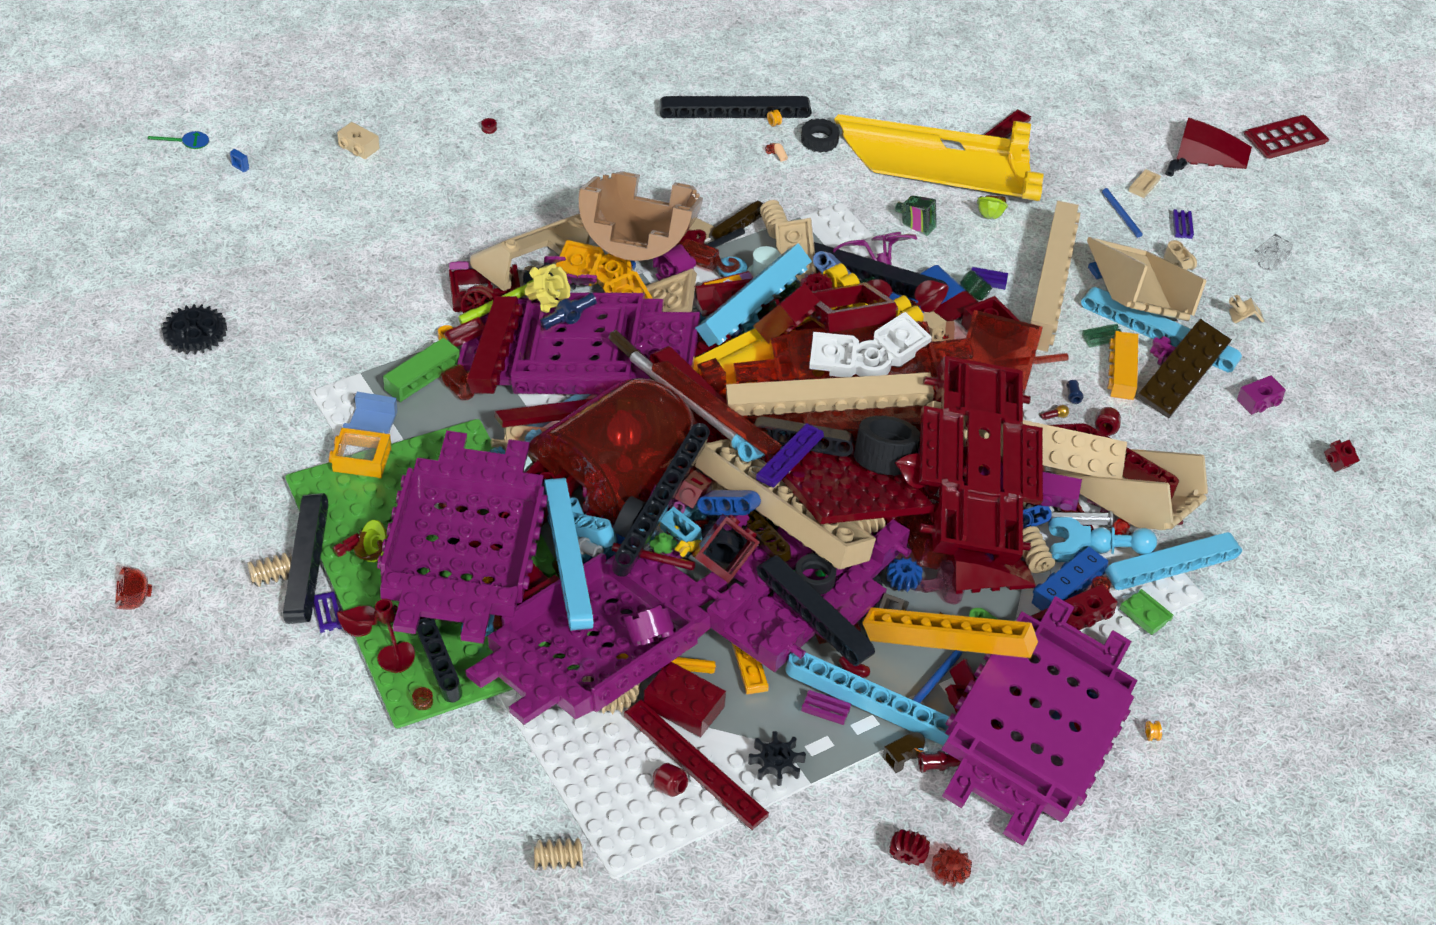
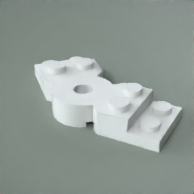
M906 312L877 329L874 333V340L859 343L855 336L813 332L809 369L830 371L829 376L852 377L855 374L860 377L887 375L891 370V366L900 367L914 358L916 351L930 343L932 337Z

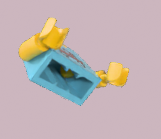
M674 506L665 513L658 525L661 526L663 533L673 536V540L677 542L674 550L680 552L682 557H689L702 541L701 528Z

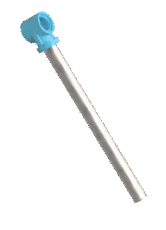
M638 351L632 353L630 356L631 362L732 441L731 446L738 450L739 457L743 461L750 462L766 455L767 445L763 439L753 438L745 430L738 431Z

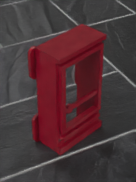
M512 264V267H510L509 272L512 274L511 288L505 291L500 288L493 289L492 282L475 269L449 270L453 311L462 312L460 303L466 291H459V285L488 284L487 287L494 292L495 296H503L519 288L520 281L517 264ZM474 292L468 294V296L475 299ZM478 292L479 296H484V295H485V294H482V293ZM487 297L485 302H490V299ZM466 300L467 306L473 304L472 302Z

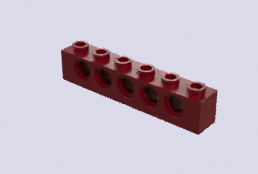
M1103 584L1065 600V602L1074 607L1066 623L1078 630L1086 627L1090 628L1103 619H1110L1115 614L1118 601ZM1047 609L1033 614L1031 617L1041 622Z

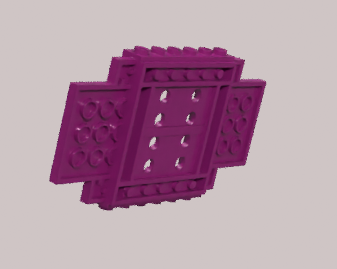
M570 293V297L566 299L571 301L579 300L589 293ZM593 293L597 304L585 309L576 323H559L545 330L540 319L554 313L556 307L550 308V311L545 313L541 311V303L538 299L519 298V304L522 305V315L519 316L518 328L513 334V343H510L509 356L505 359V368L501 372L499 385H512L514 394L631 395L633 386L651 387L652 379L631 362L630 358L609 339L610 332L614 330L620 332L649 361L651 354L666 346H670L693 368L698 331L695 327L700 324V312H663L664 299H645L644 293ZM489 313L480 317L484 325L486 324ZM601 314L607 315L605 319H598ZM559 328H566L564 332H556ZM597 328L605 329L603 332H594ZM481 336L462 344L457 364L458 371H470ZM557 341L563 342L561 346H553ZM596 341L602 342L598 347L592 346ZM553 355L561 356L558 360L550 359ZM593 355L599 356V359L595 361L589 360Z

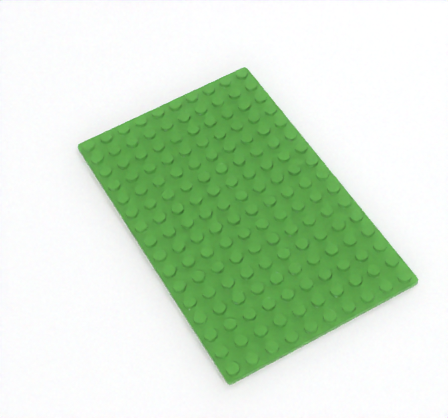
M475 419L391 444V451L382 478L333 472L332 463L330 462L286 475V482L299 511L303 495L319 493L327 495L329 506L320 560L343 611L358 606H371L375 609V604L381 600V569L377 568L378 562H368L358 558L355 555L354 549L350 552L346 551L345 555L338 557L333 551V546L338 543L342 544L343 540L355 533L359 534V531L371 520H378L383 523L387 533L389 522H393V507L398 505L396 503L398 490L402 491V475H406L408 468H413L414 470L417 458L439 459L446 430L467 433L465 449L486 452L493 449L494 447H491V439L481 420ZM376 450L349 456V458L373 461ZM459 506L456 508V511L458 512H465L466 510H468V508L465 506ZM479 509L477 511L479 515H486L489 512L487 509ZM540 533L539 540L535 541L537 543L536 555L532 556L533 563L547 578L553 575L557 576L552 566L554 557ZM428 535L426 537V540L431 542L438 539L436 535ZM422 567L417 572L424 575L429 572V569ZM447 570L439 572V576L443 578L451 575ZM465 573L460 578L464 581H469L473 576ZM391 600L393 605H397L398 608L400 601ZM498 615L495 631L503 626L502 616ZM378 619L377 625H372V630L368 635L355 637L393 726L395 728H402L514 690L499 677L480 688L466 675L468 668L493 653L489 649L488 636H485L483 644L461 641L462 622L435 620L458 675L463 692L462 697L453 703L445 701L442 697L417 632L416 634L393 631L397 645L402 642H409L415 650L413 664L401 673L385 671L378 663L377 657L379 652L386 646H393L386 624L381 623ZM593 631L587 634L588 636H595ZM549 642L539 644L540 647H549L551 645ZM557 653L553 658L563 659L565 654ZM570 665L567 669L573 670L575 668H578L579 666Z

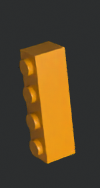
M1116 331L1114 338H1110L1109 349L1112 351L1109 353L1108 362L1112 364L1109 365L1108 376H1111V378H1109L1107 389L1111 390L1110 397L1134 400L1138 378L1139 334Z

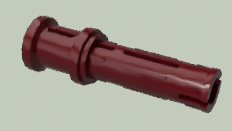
M942 750L937 751L935 754H925L924 752L918 754V765L921 773L933 769L944 771L947 767H956L961 763V761Z

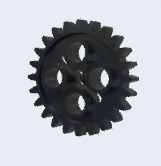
M193 304L192 308L186 305L185 310L178 308V313L171 312L172 317H166L167 322H163L162 333L167 346L171 345L172 350L178 348V353L185 350L187 355L190 351H193L194 355H196L198 350L205 353L204 349L206 348L211 351L212 345L218 347V341H224L223 337L226 336L227 331L226 319L222 313H218L217 309L211 311V306L205 309L203 304L199 308H196L195 304Z

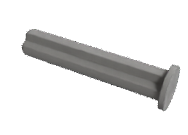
M1108 511V513L1052 512L1051 519L1072 517L1081 525H1107L1108 527L1113 525L1112 511Z

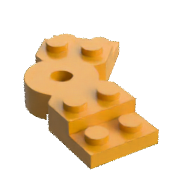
M566 240L559 256L566 257V260L556 263V267H561L566 274H572L577 277L581 274L596 275L597 279L595 280L603 288L604 293H644L645 299H653L639 274L633 271L630 260L616 257L610 253L605 255L601 247Z

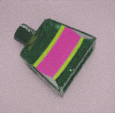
M912 195L904 203L898 202L896 204L895 212L902 214L903 225L925 236H928L937 227L936 199Z

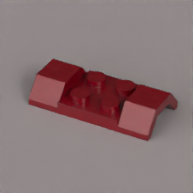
M753 278L695 286L696 304L702 317L710 316ZM772 300L766 305L763 303L761 307H775L780 302L779 300Z

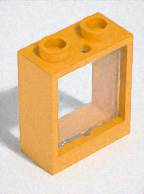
M341 428L339 436L336 435L335 448L329 454V462L332 463L333 472L382 478L391 451L390 434Z

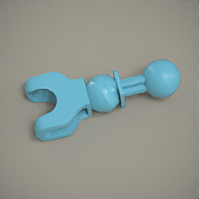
M1072 517L1053 518L1048 524L1049 531L1053 536L1062 537L1066 540L1065 542L1054 543L1050 547L1049 552H1051L1055 562H1070L1079 551H1084L1087 547H1091L1100 554L1107 553L1109 550H1111V554H1114L1115 547H1131L1136 553L1144 555L1151 553L1157 545L1156 535L1147 528H1139L1132 535H1115L1114 527H1112L1111 531L1102 527L1091 531V526H1083Z

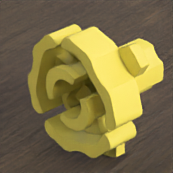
M551 264L539 268V270L536 267L530 270L529 273L534 282L527 284L525 295L528 296L529 300L538 299L541 303V311L548 313L550 308L557 307L561 300L570 297V285L567 281V275L561 267Z

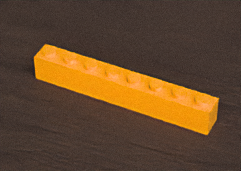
M873 607L870 608L863 621L869 640L873 642L1031 658L1038 643L1032 623Z

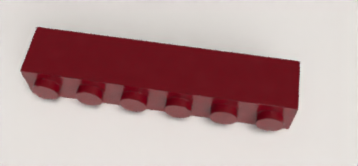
M517 296L494 297L467 377L471 393L494 394L496 387L500 384V375L505 368V359L509 356L510 343H513V334L518 328L519 316L522 315V305L519 304Z

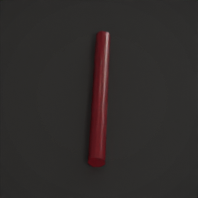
M613 543L612 551L617 552L621 544ZM643 550L639 557L689 570H694L695 562L647 550Z

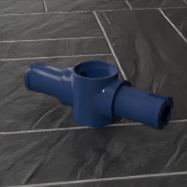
M589 293L579 300H561L557 304L554 313L540 319L543 328L548 330L559 323H576L585 309L597 304L596 298L593 293Z

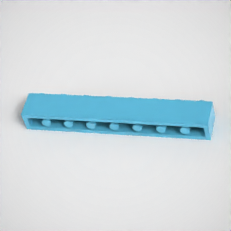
M799 243L789 248L695 327V329L709 347L715 343L720 345L727 340V334H733L739 329V324L743 325L751 319L750 314H756L762 309L761 305L763 303L766 305L774 299L772 295L781 293L785 289V284H791L797 279L795 277L797 274L799 276L808 270L806 266L812 262Z

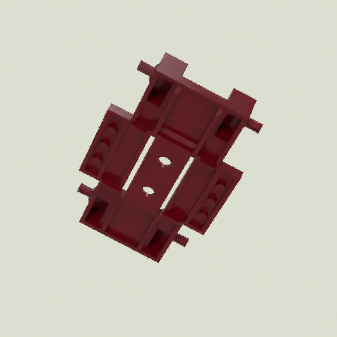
M944 356L937 366L936 378L927 376L923 378V385L935 387L936 401L941 402V409L923 406L921 409L919 484L939 487V507L933 513V525L921 523L919 532L932 535L933 552L953 555L958 548L994 554V562L1014 566L1023 556V550L1030 551L1031 542L1023 541V502L1040 505L1043 502V428L1023 424V403L1030 404L1031 396L1023 395V370ZM964 415H965V416H968V421H967V423H966V427H967V441H966V446H967V459H966L967 477H966V479H965V482H966L967 486L964 485V481H963V422H964ZM979 430H986L989 433V438H982ZM980 466L986 467L989 475H982L978 468Z

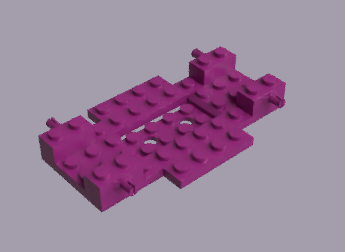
M892 519L882 530L878 529L875 533L871 532L870 535L875 537L876 540L869 561L844 569L836 568L833 588L821 596L852 625H855L871 607L882 599L887 591L885 587L874 581L873 578L899 553L905 557L910 555L912 550L907 548L910 530ZM778 527L776 529L790 545L791 558L785 563L793 570L796 569V563L801 557L816 553L811 548L804 546L797 538L789 535L783 528ZM758 545L734 576V578L744 584L743 586L735 583L723 593H720L712 586L707 590L706 594L715 599V602L707 608V613L710 615L711 628L775 673L788 660L790 653L802 659L806 651L801 649V647L813 635L818 634L820 637L822 636L775 592L771 598L767 597L773 590L758 576L756 567L771 557ZM807 569L803 572L806 577L812 580H823L828 577V575L818 577L815 572L819 569Z

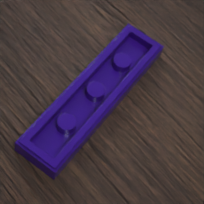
M806 423L756 474V479L774 488L824 437V432Z

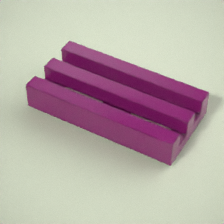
M809 690L801 711L844 725L851 709V703ZM809 704L814 705V706H817V707H820V708H822V709H819V708L810 706Z

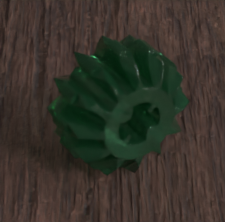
M973 270L966 273L960 281L961 286L967 292L981 301L992 290V286Z

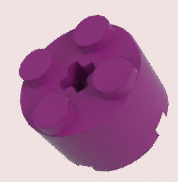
M681 244L674 246L665 254L653 258V268H657L658 273H656V277L659 281L694 269L696 266L694 257L690 256Z
M666 603L658 604L654 608L648 607L623 617L631 642L635 646L654 642L653 637L657 639L674 634V625Z

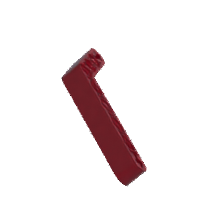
M1085 423L1050 425L1110 438ZM1126 447L1122 476L1131 480L1169 483L1172 499L1179 484V479L1172 473Z

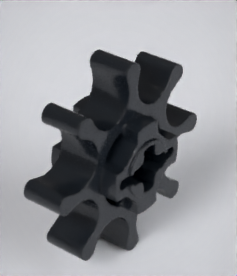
M773 731L771 743H763L759 738H755L754 748L761 753H750L748 764H759L762 766V768L758 769V780H762L766 774H773L777 778L776 785L781 786L782 775L785 773L793 775L795 779L800 777V768L794 766V763H805L806 753L792 751L796 747V737H792L787 743L780 742L777 739L778 732Z

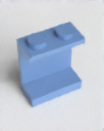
M357 391L355 395V412L350 424L344 423L343 428L389 434L397 414L396 398Z

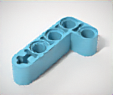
M575 497L570 498L578 537H586L590 542L601 545L602 548L610 547L613 543H616L617 537L608 519L584 515L578 499Z

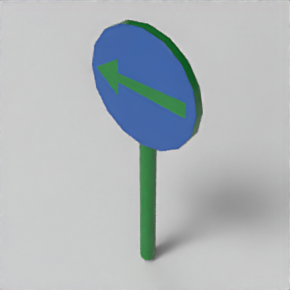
M198 131L188 132L183 138L147 137L151 140L179 141L191 149H201L209 143V137L205 133Z

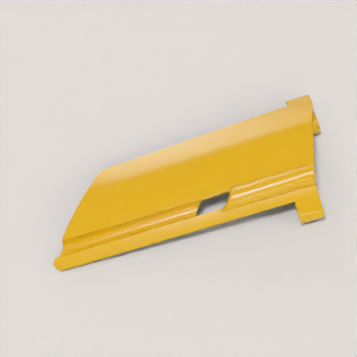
M838 114L834 119L835 123L841 126L842 136L850 148L875 173L1017 196L1027 200L1040 201L1044 173L1032 172L1029 164L1030 152L1028 146L1031 123L1014 121L1011 139L841 114ZM941 139L960 142L965 150L946 148Z

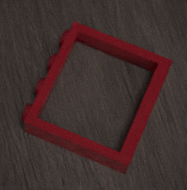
M866 282L812 291L820 302L814 306L816 310L808 317L829 333L884 324L896 318V310H898L896 302ZM864 302H865L866 304H868V305H865V306H859V307H853V308H847V309H841V310H835V311H833L832 309H830V308H834V307H840V306H846V305H852V304H858V303H864Z

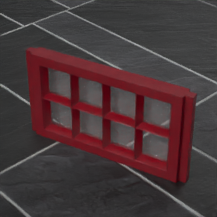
M1306 115L1292 117L1244 131V135L1268 159L1329 142V138Z

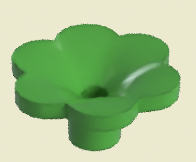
M660 533L654 537V540L650 541V547L654 549L655 553L669 554L677 546L673 536L666 533Z

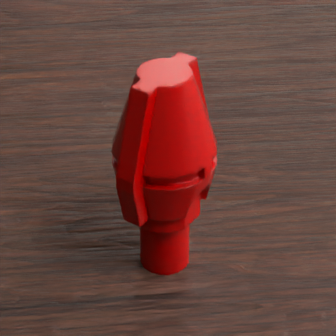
M1119 518L1112 525L1115 528V535H1131L1130 525L1125 520Z

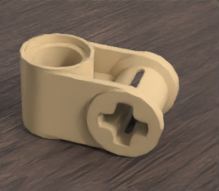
M1172 240L1168 243L1164 254L1165 260L1186 270H1193L1197 267L1195 256L1181 242Z

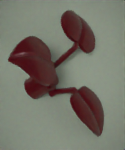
M883 280L867 282L887 297H890L892 294L891 286ZM932 280L922 282L915 291V298L919 301L916 303V306L921 308L923 312H933L945 299L949 286Z
M963 447L964 481L967 477V447ZM909 454L895 462L904 480L910 487L919 489L925 496H928V499H934L939 502V497L934 496L939 487L919 484L920 454ZM983 466L978 468L980 473H982ZM934 503L935 507L933 513L939 507V503ZM930 513V518L933 524V513Z
M390 599L379 600L375 604V609L371 606H358L346 611L337 612L338 620L343 630L354 637L368 635L372 630V625H377L378 619L381 623L387 625L393 646L384 647L378 654V663L382 669L392 673H401L413 664L415 659L414 647L409 642H402L397 645L391 624L395 620L398 608L397 605H393Z

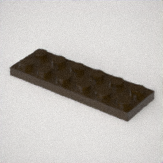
M1199 319L1138 393L1137 397L1165 417L1170 418L1228 347L1232 339L1202 319Z

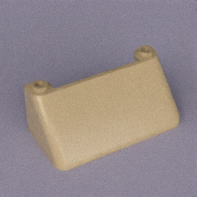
M576 214L478 251L471 255L470 265L501 290L505 291L511 288L512 274L509 271L512 259L546 246L560 255L566 240L589 245L590 235L583 225L580 214Z

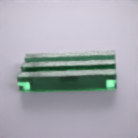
M1118 324L1083 330L1082 336L1089 348L1109 344L1110 338H1114L1115 332L1122 331L1118 329Z

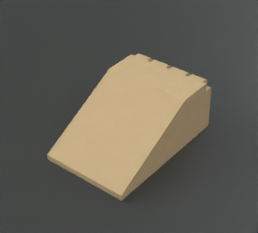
M1088 237V245L1113 300L1132 309L1189 321L1190 315H1195L1206 279L1149 251Z
M1131 449L1179 479V484L1172 499L1170 485L1165 482L1131 480L1123 476L1120 479L1058 474L1082 479L1080 494L1106 510L1112 511L1113 514L1137 528L1173 529L1207 500V497L1204 495L1208 493L1205 457L1202 454Z

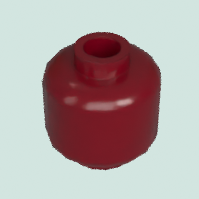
M1112 407L1100 409L1095 417V428L1107 436L1116 434L1121 425L1120 413Z
M664 763L654 771L653 784L657 791L670 797H675L686 790L688 778L684 769L670 763Z

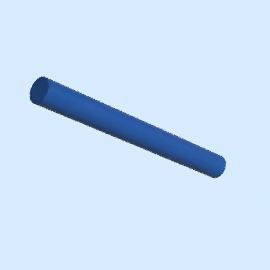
M1108 188L1103 189V195L1137 238L1141 237L1143 233Z
M954 650L912 700L921 703L961 657L962 651Z

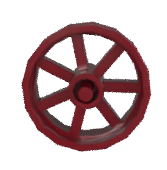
M483 285L470 287L465 292L460 303L462 312L466 313L470 311L469 309H476L488 303L485 302L487 297L490 301L494 300V292ZM474 292L475 299L468 296V294ZM478 292H480V293H482V294H485V295H484V296H479ZM466 300L472 302L473 304L467 306Z

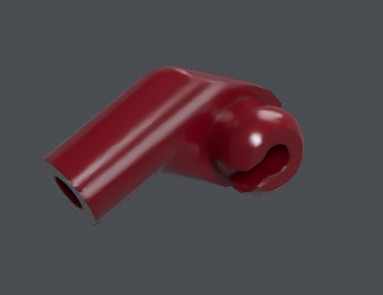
M843 656L838 661L844 670L862 678L870 675V668L864 664L854 666Z

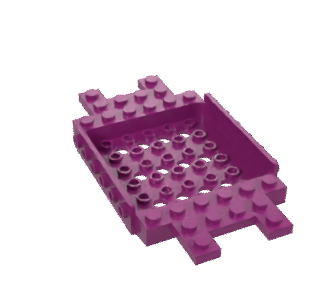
M446 430L439 459L417 458L414 470L413 468H408L406 475H402V491L398 490L396 503L398 505L393 507V522L388 524V539L383 541L382 552L384 553L383 556H379L377 568L381 569V599L400 601L393 624V631L416 634L420 617L462 622L464 624L461 632V641L483 644L490 614L514 617L517 603H522L524 591L528 590L530 580L528 573H532L533 560L531 559L532 556L536 555L537 543L535 541L539 540L541 527H539V523H543L544 511L542 510L543 507L546 508L548 495H544L543 475L523 473L529 451V442L509 439L505 454L465 449L467 433ZM437 503L446 504L444 509H437L434 506ZM458 506H465L468 510L458 512L456 508ZM479 509H487L489 513L479 515L477 511ZM500 512H508L510 516L500 518L498 514ZM428 535H436L438 539L431 542L426 540V537ZM450 538H457L459 539V542L455 545L449 544L447 540ZM471 541H479L481 545L473 548L469 546V543ZM500 544L503 548L495 551L490 546ZM425 567L429 569V572L422 575L417 570ZM447 570L451 575L443 578L439 576V572ZM465 573L473 576L469 581H464L460 577ZM489 576L494 578L495 581L491 584H486L482 579Z
M673 548L672 552L669 554L660 553L680 559L682 558V556L680 555L681 553L675 551V548ZM601 553L583 564L593 614V629L570 631L561 580L559 579L518 605L514 617L502 616L503 626L488 635L489 649L493 653L468 668L466 675L480 688L499 677L519 693L522 698L509 706V713L523 725L555 704L575 720L592 711L597 713L698 644L697 639L711 628L710 615L700 608L713 599L706 594L707 590L712 586L722 593L728 589L727 582L714 572L695 582L675 566L643 558L637 560L627 576L620 577L612 571L615 555L606 560V555ZM610 598L618 600L617 603H607L606 601ZM666 603L674 625V634L664 638L655 639L653 637L654 642L635 646L631 642L623 617L629 614H621L620 612L624 609H630L634 613L648 607L654 608L658 604ZM590 631L599 632L598 636H588L587 634ZM542 642L551 643L549 647L539 646ZM606 642H611L614 644V646L611 648H603L602 644ZM557 653L565 654L563 659L553 658ZM619 654H627L629 656L627 659L616 658ZM570 665H578L580 667L577 671L567 669ZM591 676L594 678V681L583 682L582 679Z
M1057 596L1052 600L1041 622L1021 611L1016 619L1019 622L1032 623L1038 640L1033 654L1039 658V663L1034 664L1025 657L986 653L983 658L986 660L985 665L980 663L974 673L977 679L975 681L970 680L965 689V692L968 693L966 698L961 696L955 706L958 709L957 713H951L945 723L949 726L945 732L949 737L941 749L961 761L942 797L962 809L971 792H974L1011 815L1002 834L1022 846L1026 843L1042 811L1062 823L1070 810L1073 811L1077 805L1082 806L1088 795L1085 793L1086 790L1092 787L1097 778L1094 776L1096 771L1099 772L1105 763L1103 757L1111 751L1114 745L1112 743L1113 738H1117L1122 730V726H1120L1122 721L1125 722L1131 712L1129 707L1134 699L1131 693L1138 681L1118 669L1132 641L1114 630L1111 631L1104 645L1066 623L1074 607ZM1055 666L1058 669L1059 674H1050L1047 670V667ZM1067 678H1075L1078 686H1070L1067 683ZM1011 686L1018 687L1021 695H1012L1009 688ZM1087 690H1095L1098 698H1090L1087 695ZM1036 698L1039 700L1041 707H1032L1029 699ZM1056 710L1061 718L1059 720L1052 719L1049 711ZM991 720H999L1002 723V729H994L991 726ZM1076 722L1080 726V731H1072L1069 723ZM1011 732H1019L1022 736V741H1014L1011 738ZM1031 744L1040 745L1042 753H1034L1031 750ZM1051 756L1060 757L1062 765H1054L1051 762Z

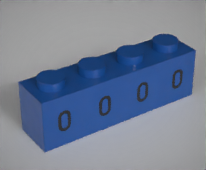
M1087 547L1084 551H1079L1070 562H1065L1058 572L1051 573L1043 584L1039 583L1034 588L1032 604L1042 611L1050 606L1055 596L1065 601L1084 592L1105 574L1108 560L1091 547Z

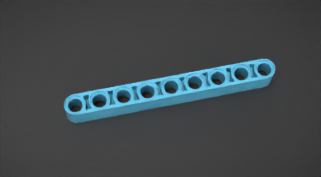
M1097 287L1090 288L1081 300L1083 308L1149 338L1154 339L1157 337L1160 339L1165 336L1170 339V345L1177 347L1191 330L1161 315L1126 307L1113 300L1109 292ZM1228 345L1212 366L1228 373L1232 372L1241 360L1242 355L1239 350Z
M566 478L544 479V493L548 495L547 510L570 631L593 629V614Z
M790 653L786 665V673L791 678L851 703V705L909 731L918 732L925 738L938 744L944 745L949 737L945 734L949 727L945 724L949 716L811 654L805 653L804 657L799 659V657Z

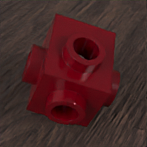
M1339 439L1329 444L1331 448L1324 451L1326 459L1334 472L1348 468L1360 461L1350 439L1341 442Z

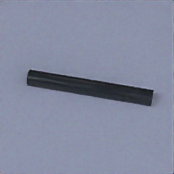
M741 227L703 245V250L707 252L744 235L745 229Z

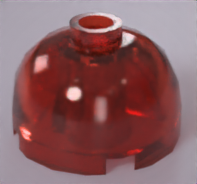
M121 566L119 574L123 575L120 581H117L115 604L118 601L120 603L116 609L133 610L139 608L144 604L146 597H151L152 584H148L146 574L139 568Z

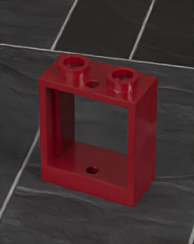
M722 514L691 555L729 583L760 542L755 539L757 534L748 527L743 530L738 526L740 521L730 514L727 517ZM725 523L748 540L726 570L703 554Z

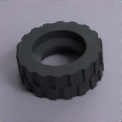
M811 119L802 126L801 143H803L806 149L813 152L832 151L839 142V127L830 120ZM823 133L828 135L829 137L818 138L813 136L812 134Z

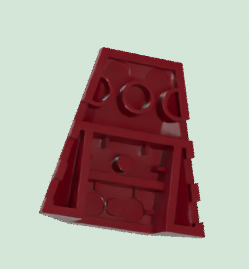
M1188 117L1177 159L1185 158L1192 165L1204 163L1208 164V166H1215L1216 164L1227 168L1247 169L1252 146L1217 127Z
M958 548L953 555L941 553L944 561L952 562L954 565L952 586L955 594H962L963 590L979 593L984 588H990L991 591H1000V587L1018 590L1031 589L1036 586L1027 563L1020 559L1013 566L994 562V554Z

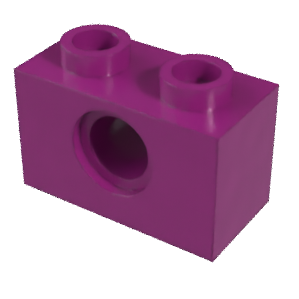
M1270 375L1242 386L1237 401L1251 415L1257 412L1261 413L1272 406H1279L1283 402L1286 389Z

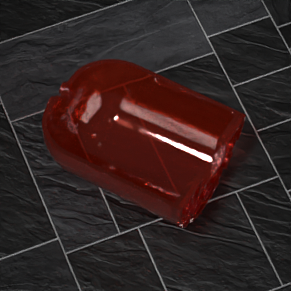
M632 378L616 383L540 433L529 443L528 452L555 477L562 473V468L565 469L587 489L585 504L601 518L608 519L612 528H614L615 521L630 496L645 503L647 502L654 484L657 485L690 429L694 424H697V420L686 402L668 386L651 379ZM696 463L694 464V466H693V468L691 469V471H690V473L688 474V476H689L694 470L697 469V467H695Z

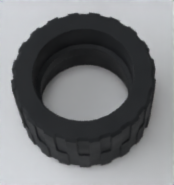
M892 416L868 417L862 420L859 425L854 458L857 463L869 471L884 475H902L895 462L906 455L918 454L920 431L911 423Z

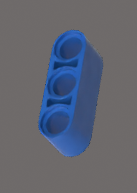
M712 490L698 499L697 507L705 515H747L760 506L761 499L758 493L752 490Z

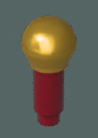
M1059 405L1054 410L1043 412V414H1040V417L1044 420L1055 417L1066 418L1069 414V408L1066 405Z

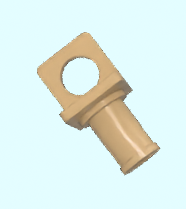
M1234 295L1236 301L1233 297L1229 299V304L1233 307L1229 312L1234 323H1238L1253 314L1262 323L1265 322L1260 308L1252 298L1243 302L1239 295Z

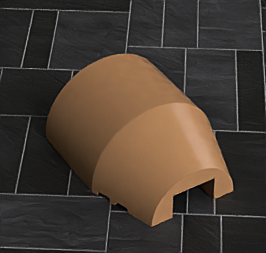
M621 171L612 173L610 178L606 174L603 175V179H600L599 176H594L580 188V216L590 237L606 252L626 260L642 261L653 259L671 250L682 239L698 217L703 198L700 197L699 193H696L697 190L693 185L675 182L672 185L670 202H664L637 196L639 174Z

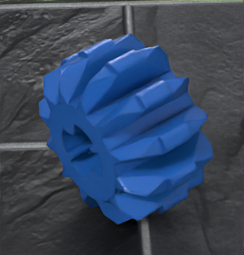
M903 556L900 560L894 558L887 568V581L890 582L891 588L897 587L898 592L901 589H904L906 592L910 589L915 590L922 582V567L919 566L918 561L912 562L911 557L908 560L904 559Z

